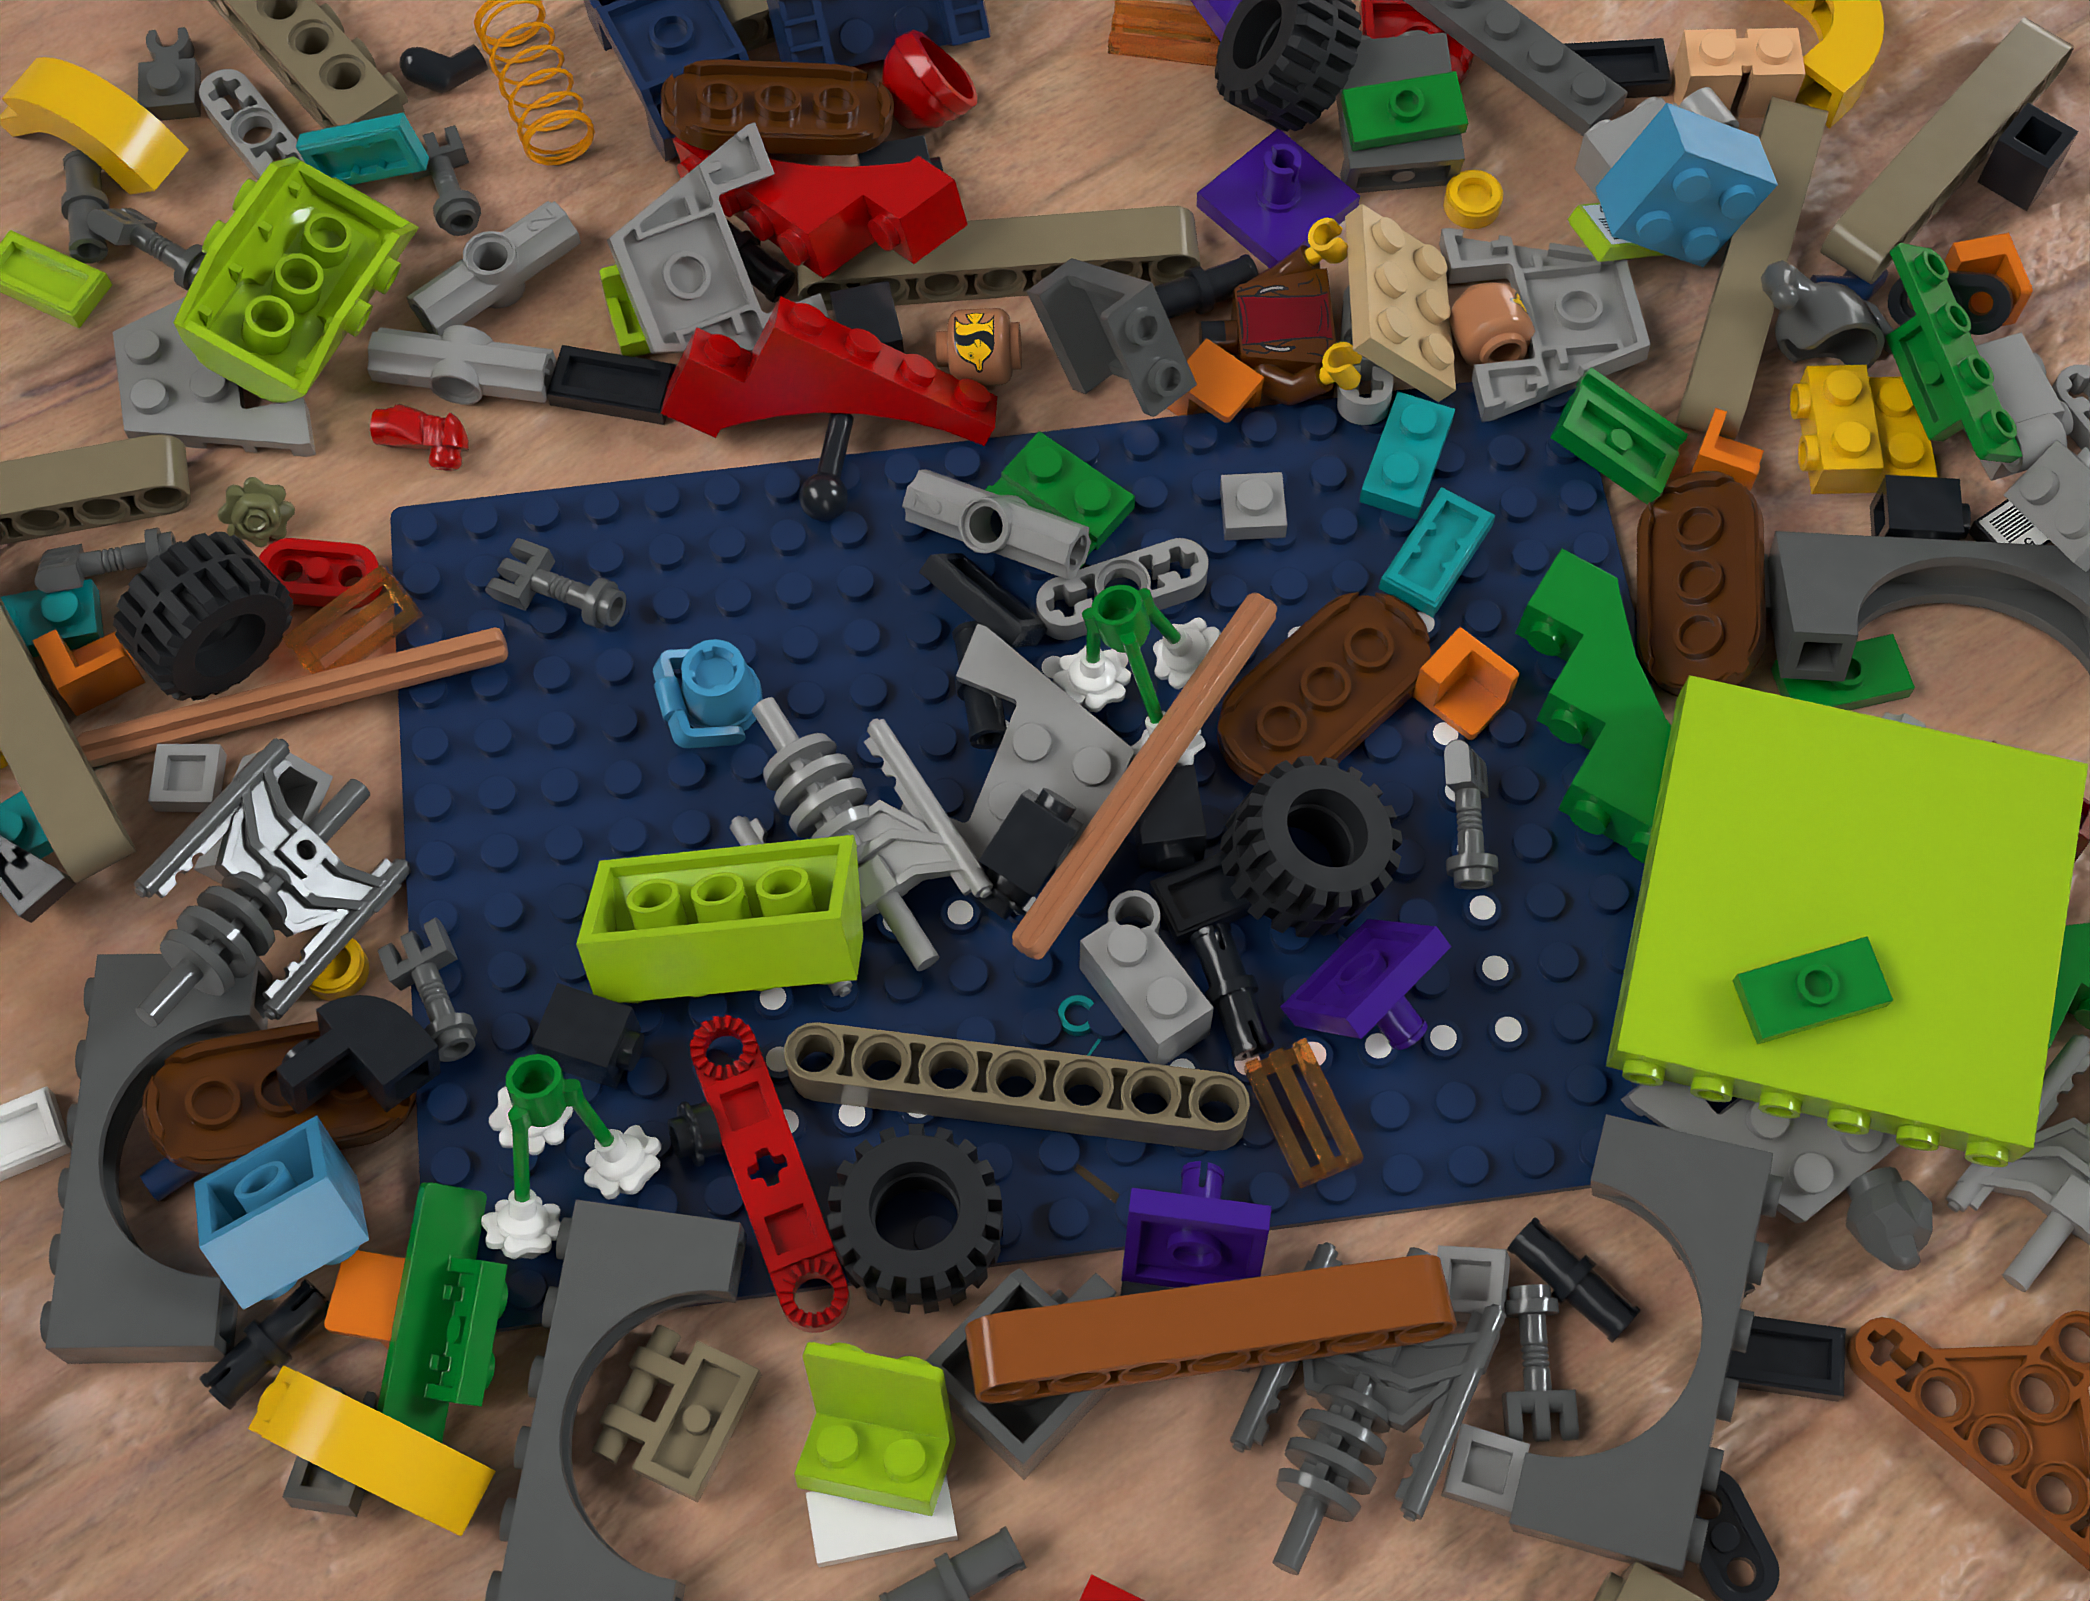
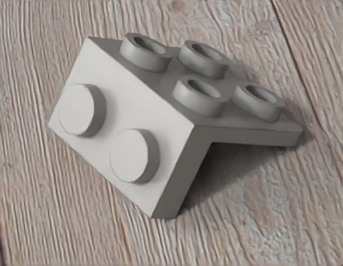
M2056 440L2009 488L2004 496L2073 563L2087 572L2090 569V450L2084 447L2076 455L2060 441Z

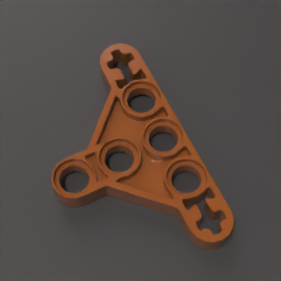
M2078 1310L2064 1313L2049 1324L2032 1345L1933 1349L1907 1326L1892 1318L1879 1317L1871 1319L1861 1326L1851 1336L1847 1344V1359L1850 1368L1857 1377L2090 1571V1525L2077 1531V1533L2070 1528L2071 1524L2087 1514L2090 1507V1395L2088 1390L2090 1386V1362H2074L2062 1352L2059 1345L2061 1330L2067 1327L2078 1328L2090 1338V1313ZM1883 1338H1886L1894 1345L1890 1352V1357L1894 1362L1888 1360L1879 1366L1870 1359L1874 1347L1869 1341L1876 1344ZM1918 1362L1924 1369L1910 1379L1905 1389H1903L1896 1381L1906 1374L1905 1371ZM2023 1378H2038L2051 1389L2054 1396V1405L2049 1413H2035L2022 1403L2019 1396V1385ZM1931 1380L1940 1381L1953 1391L1956 1398V1409L1952 1416L1938 1417L1925 1408L1921 1400V1388L1924 1382ZM1982 1429H1998L2004 1432L2011 1440L2013 1458L2008 1465H1995L1986 1460L1981 1454L1978 1446V1437ZM2041 1477H2056L2069 1488L2072 1496L2071 1506L2066 1514H2054L2046 1510L2039 1502L2036 1494V1485Z

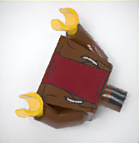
M1332 218L1320 219L1312 225L1308 233V243L1311 247L1306 245L1300 246L1271 268L1247 283L1240 284L1234 288L1231 320L1199 322V345L1207 338L1229 354L1234 355L1235 358L1264 377L1263 395L1286 406H1294L1316 396H1333L1335 383L1344 390H1353L1359 385L1361 375L1354 368L1353 364H1359L1362 361V356L1353 350L1352 344L1348 342L1336 343L1327 268L1320 269V261L1323 259L1330 264H1337L1347 258L1348 244L1342 238L1337 237L1342 233L1343 228Z

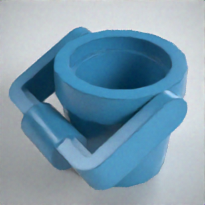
M719 639L705 640L691 649L664 651L653 667V675L656 681L654 689L664 721L668 722L672 738L678 746L682 748L732 746L745 740L744 731L756 720L752 713V708L763 700L758 677L754 670L747 665L738 648L727 641ZM673 669H681L682 671L681 687L674 675Z

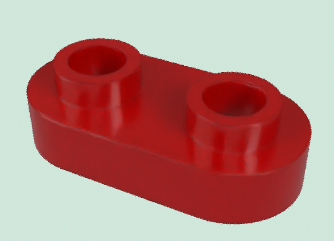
M284 538L268 545L259 555V559L290 592L289 596L293 599V604L357 609L368 605L376 599L384 583L383 572L376 556L371 550L359 544ZM302 572L298 579L290 582L284 581L289 574ZM351 578H362V580L355 585L348 587L344 586L345 583Z

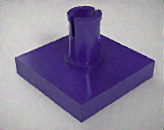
M1277 128L1198 191L1196 207L1263 264L1271 268L1300 246L1306 245L1311 247L1308 243V233L1312 225L1318 220L1332 218L1339 225L1345 221V216L1359 206L1360 195Z
M1367 919L1280 1007L1297 1027L1362 1039L1377 1025L1387 1038L1392 1049H1406L1415 1044L1425 1034L1428 1025L1404 995L1452 946L1437 926Z
M1201 1161L1187 1163L1181 1169L1180 1194L1132 1188L1121 1281L1181 1288L1261 1277L1270 1227L1271 1206L1221 1199L1225 1173L1219 1166L1209 1162L1205 1187L1199 1186Z

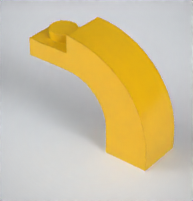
M1782 0L1806 18L1814 28L1819 39V43L1803 56L1805 77L1795 103L1829 111L1825 125L1829 129L1859 99L1880 51L1884 34V15L1880 0Z
M49 57L36 58L1 98L8 106L0 114V125L12 137L36 132L56 136L90 157L129 195L155 191L189 150L161 121L122 90L96 74L60 59Z
M285 1365L282 1366L275 1381L263 1392L258 1403L257 1413L248 1427L249 1430L293 1454L461 1537L496 1472L488 1466Z

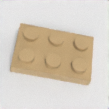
M1361 204L1345 216L1353 350L1437 402H1440L1456 391L1455 356L1452 348L1451 325L1449 322L1451 309L1448 300L1447 264L1445 257L1434 246L1424 244L1402 230L1391 218L1382 217L1364 204Z

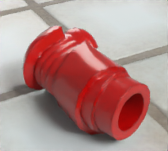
M397 404L387 409H375L372 413L370 431L374 444L431 450L428 462L432 468L437 470H458L462 465L461 452L469 451V440L465 428L453 413H448L446 418H441L440 416L428 415L424 411L402 404Z

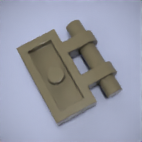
M657 1325L646 1347L638 1346L628 1365L633 1372L617 1403H608L599 1421V1424L604 1428L592 1452L616 1464L627 1441H636L642 1444L643 1447L632 1467L635 1473L698 1503L762 1374L758 1368L698 1340L685 1365H682L670 1359L681 1336L665 1326ZM657 1383L672 1387L673 1389L656 1422L641 1416Z

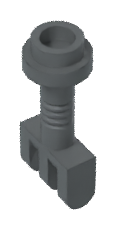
M456 125L444 128L447 145L439 147L434 132L423 135L428 150L426 151L429 156L428 164L425 171L415 172L412 175L414 180L432 176L439 195L433 206V214L437 224L451 235L463 236L471 233L477 227L481 216V207L474 194L461 190L453 168L468 164L469 161Z
M132 208L93 209L87 215V225L94 233L115 245H134L175 270L174 281L176 285L187 291L189 290L206 255L202 252V245L195 244L187 250L155 232L157 222Z
M156 527L145 530V542L124 545L121 548L115 547V549L109 548L102 551L84 552L82 544L49 549L42 554L34 579L35 585L40 591L51 593L80 588L83 586L85 577L101 575L106 572L111 573L112 571L117 572L118 570L123 571L124 569L130 570L146 567L147 563L156 555L160 556L176 543L175 536L172 531L161 533L160 529Z
M520 538L514 541L509 550L515 558L526 564L504 558L497 569L501 576L514 582V584L498 578H491L485 588L487 594L495 600L526 611L536 593L552 597L582 609L583 622L595 628H603L605 625L615 626L622 618L626 607V594L618 589V585L614 581L598 578L589 586L550 572L555 563L550 550Z
M1456 739L1449 742L1445 747L1444 760L1446 785L1455 792L1459 854L1451 856L1446 860L1447 875L1453 877L1455 888L1465 890L1482 889L1492 886L1493 875L1499 872L1498 857L1484 852L1481 799L1489 798L1487 766L1484 760L1465 741Z
M435 917L424 923V929L431 944L427 948H425L419 935L412 930L401 936L403 947L408 956L407 959L402 960L400 953L392 943L379 948L378 954L389 982L400 991L415 983L430 1020V1024L424 1030L438 1045L440 1061L450 1062L465 1057L474 1049V1038L477 1034V1028L471 1015L455 1013L438 971L458 958L446 929L441 921Z
M1532 1284L1509 1287L1510 1300L1505 1301V1314L1508 1318H1518L1520 1343L1523 1346L1521 1352L1523 1353L1522 1359L1524 1360L1522 1363L1524 1367V1391L1505 1392L1502 1394L1505 1436L1523 1441L1524 1426L1522 1414L1531 1413L1535 1442L1550 1441V1413L1559 1412V1429L1562 1440H1578L1579 1422L1576 1389L1552 1390L1551 1371L1548 1367L1550 1362L1547 1360L1549 1359V1354L1547 1353L1549 1349L1546 1346L1548 1344L1546 1316L1559 1314L1558 1299L1551 1298L1550 1285Z

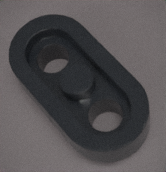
M1948 270L1949 276L1947 281L1955 300L1966 311L1971 321L1970 334H1988L2002 326L2009 317L2013 306V295L2009 285L2001 277L1991 273ZM1901 278L1894 283L1888 295L1890 315L1900 326L1916 315ZM1977 292L1988 293L1993 299L1992 309L1986 313L1975 311L1971 306L1972 295Z
M1721 1470L1716 1493L1701 1490V1494H1709L1716 1498L1720 1506V1512L1713 1519H1703L1709 1521L1701 1562L1700 1564L1696 1563L1709 1591L1718 1601H1767L1775 1592L1779 1582L1780 1570L1777 1558L1740 1486L1729 1474ZM1742 1560L1751 1566L1754 1578L1750 1585L1741 1587L1730 1581L1727 1575V1566L1730 1562Z

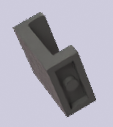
M1413 30L1405 32L1398 37L1377 39L1362 35L1361 43L1356 52L1358 57L1355 66L1351 69L1348 76L1349 79L1343 89L1452 72L1446 33L1428 34L1425 31ZM1342 89L1336 96L1344 152L1340 176L1341 180L1356 193L1445 186L1453 176L1460 174L1465 160L1461 134L1352 151L1340 101Z
M1071 258L1027 290V294L1073 390L1087 394L1113 374L1129 380L1143 413L1155 417L1197 385L1152 282Z

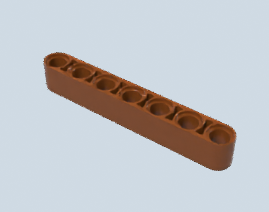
M1426 1254L994 1313L969 1322L965 1327L977 1400L983 1403H1006L1419 1344L1451 1334L1457 1329V1323L1441 1260L1436 1255Z

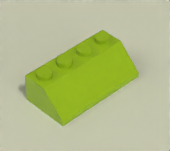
M854 835L599 861L576 943L593 995L618 1003H639L645 1000L686 996L702 997L708 994L749 990L766 991L780 987L811 984L829 985L842 981L857 980L863 942V926Z

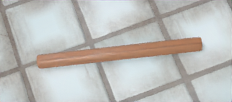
M1251 593L1242 602L1014 930L1012 944L1021 953L1035 960L1043 958L1276 620L1277 606L1272 600L1266 599L1259 593Z
M494 627L82 732L77 737V740L91 766L96 767L155 752L157 744H186L503 663L508 657L507 643L500 628Z

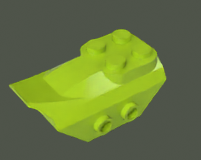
M293 156L271 162L257 182L250 178L247 179L236 195L232 210L235 212L227 223L218 220L212 226L202 246V252L206 255L173 322L182 341L206 368L260 398L275 403H286L305 396L347 333L354 337L358 336L373 308V305L368 302L376 290L385 295L391 288L401 268V263L397 260L419 229L418 226L398 216L396 211L341 180L329 177Z

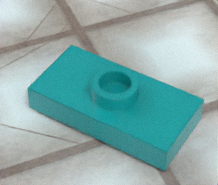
M404 112L302 133L299 135L296 149L306 164L350 186L425 171L429 160L426 150Z
M1441 487L1382 576L1379 589L1399 598L1413 608L1433 618L1493 526L1495 515Z

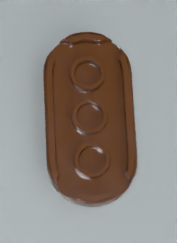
M709 59L684 66L683 74L678 75L676 78H673L672 74L665 80L661 89V117L667 129L674 136L689 145L705 150L716 151L746 125L755 122L767 153L842 156L869 151L880 145L888 137L892 128L894 101L890 91L880 81L879 87H877L874 83L867 81L868 73L847 65Z
M1716 471L1694 472L1681 476L1666 485L1662 492L1663 495L1655 501L1653 506L1651 502L1648 503L1640 516L1637 527V651L1642 665L1648 671L1655 684L1667 693L1677 697L1689 675L1736 686L1739 685L1759 663L1766 642L1764 521L1762 511L1754 495L1746 486L1744 487L1742 484L1735 482L1733 477Z
M1359 592L1344 594L1328 602L1244 676L1226 695L1222 703L1217 726L1218 745L1225 762L1236 775L1254 786L1265 773L1269 774L1275 765L1285 760L1292 765L1298 757L1312 756L1316 765H1319L1327 757L1338 760L1339 764L1413 696L1420 668L1430 659L1431 652L1429 647L1430 638L1423 619L1411 606L1399 598L1375 592V596H1359Z
M317 1020L188 1044L176 1050L164 1060L165 1065L157 1071L155 1077L152 1075L144 1091L142 1107L148 1135L156 1149L166 1159L190 1171L213 1173L315 1116H318L339 1150L377 1142L397 1130L408 1118L415 1105L417 1091L386 1113L353 1075L303 1112L297 1114L281 1096L276 1068L282 1064L285 1055L295 1045L305 1039L313 1038L317 1040L320 1037Z

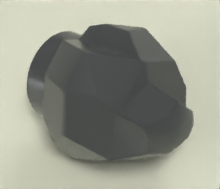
M1879 1168L1857 1177L1847 1187V1193L1852 1201L1846 1217L1847 1229L1866 1251L1892 1269L1906 1271L1917 1267L1921 1262L1919 1252L1928 1244L1933 1232L1932 1202L1910 1181H1903L1896 1168Z

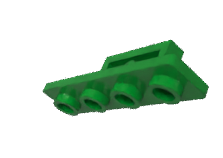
M1899 243L1890 250V255L1916 315L1885 337L1928 439L1943 442L1965 428L1975 454L1980 460L2005 463L2014 462L2022 457V452L2015 438L2017 435L2015 422L2000 404L1992 385L1994 382L1992 369L1987 361L1979 355L1969 332L1971 330V321L1966 311L1956 302L1947 281L1949 272L1944 260L1931 248Z
M423 1182L418 1189L377 1411L442 1443L449 1402L482 1407L485 1389L488 1388L495 1371V1357L492 1348L498 1319L505 1310L508 1298V1289L505 1282L507 1264L476 1260L482 1228L481 1219L484 1216L487 1200L484 1192Z

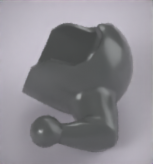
M1783 260L1767 266L1761 276L1763 291L1772 300L1774 307L1780 311L1775 325L1778 348L1793 363L1812 358L1830 357L1840 359L1845 365L1867 364V368H1871L1881 355L1883 348L1886 352L1892 354L1885 336L1894 331V329L1886 321L1876 305L1863 300L1861 296L1848 286L1832 282L1814 283L1796 267Z

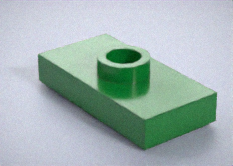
M1456 71L1343 89L1340 98L1352 151L1466 133L1469 124Z
M1894 634L1857 641L1845 681L1781 678L1778 660H1775L1771 668L1781 696L1849 711L1908 698L1915 689Z
M1868 936L1737 974L1732 980L1757 1045L1884 1008L1893 1001Z

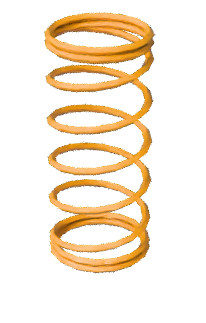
M487 0L476 12L474 26L483 50L490 56L491 70L499 78L498 85L501 95L509 102L508 111L511 119L518 125L517 133L526 156L534 163L546 166L561 165L573 161L582 155L592 144L595 129L592 120L585 113L581 112L584 107L582 97L575 92H571L574 85L573 75L566 69H561L565 61L564 54L558 47L552 46L555 33L553 28L544 23L546 13L542 1L513 0L490 14L481 29L482 19L485 14L497 4L508 1ZM527 3L533 4L539 10L536 22L522 23L510 28L498 39L486 35L487 27L493 17L508 7ZM531 26V28L520 35L506 38L519 29ZM541 27L549 32L550 39L547 45L531 46L518 52L511 59L496 55L498 47H512L524 43L532 38ZM487 44L492 45L493 48L490 49ZM542 49L540 52L530 57L518 59L520 56L529 53L533 50ZM548 49L558 54L559 63L556 68L540 69L529 74L522 81H513L505 77L512 63L532 61L542 56ZM495 59L506 63L501 73L497 70ZM551 72L540 79L529 81L538 75ZM557 72L563 73L568 77L569 85L566 91L548 93L535 100L532 104H523L514 100L515 95L522 86L540 84L552 78ZM504 82L517 85L511 95L506 92ZM567 95L572 96L578 102L577 111L557 110L543 115L531 125L524 123L530 110L551 106L561 101ZM559 96V97H557V98H555V99H553V100H551V101H549V102L540 103V102H542V101H544V100H547V99H549V98H551V97ZM513 105L526 108L520 119L516 116ZM559 119H568L558 125L543 127ZM575 119L581 120L588 127L585 137L567 148L542 150L530 144L531 137L536 131L547 132L557 130L571 124ZM532 151L537 152V153H540V154H551V155L561 154V155L552 156V157H543V156L536 155V154L533 153Z

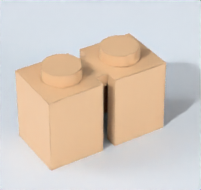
M1798 28L1747 29L1744 38H1737L1736 29L1684 30L1671 71L1674 103H1677L1679 106L1685 98L1698 89L1711 87L1730 111L1740 82H1746L1737 108L1738 118H1765L1772 96L1795 102L1805 77Z

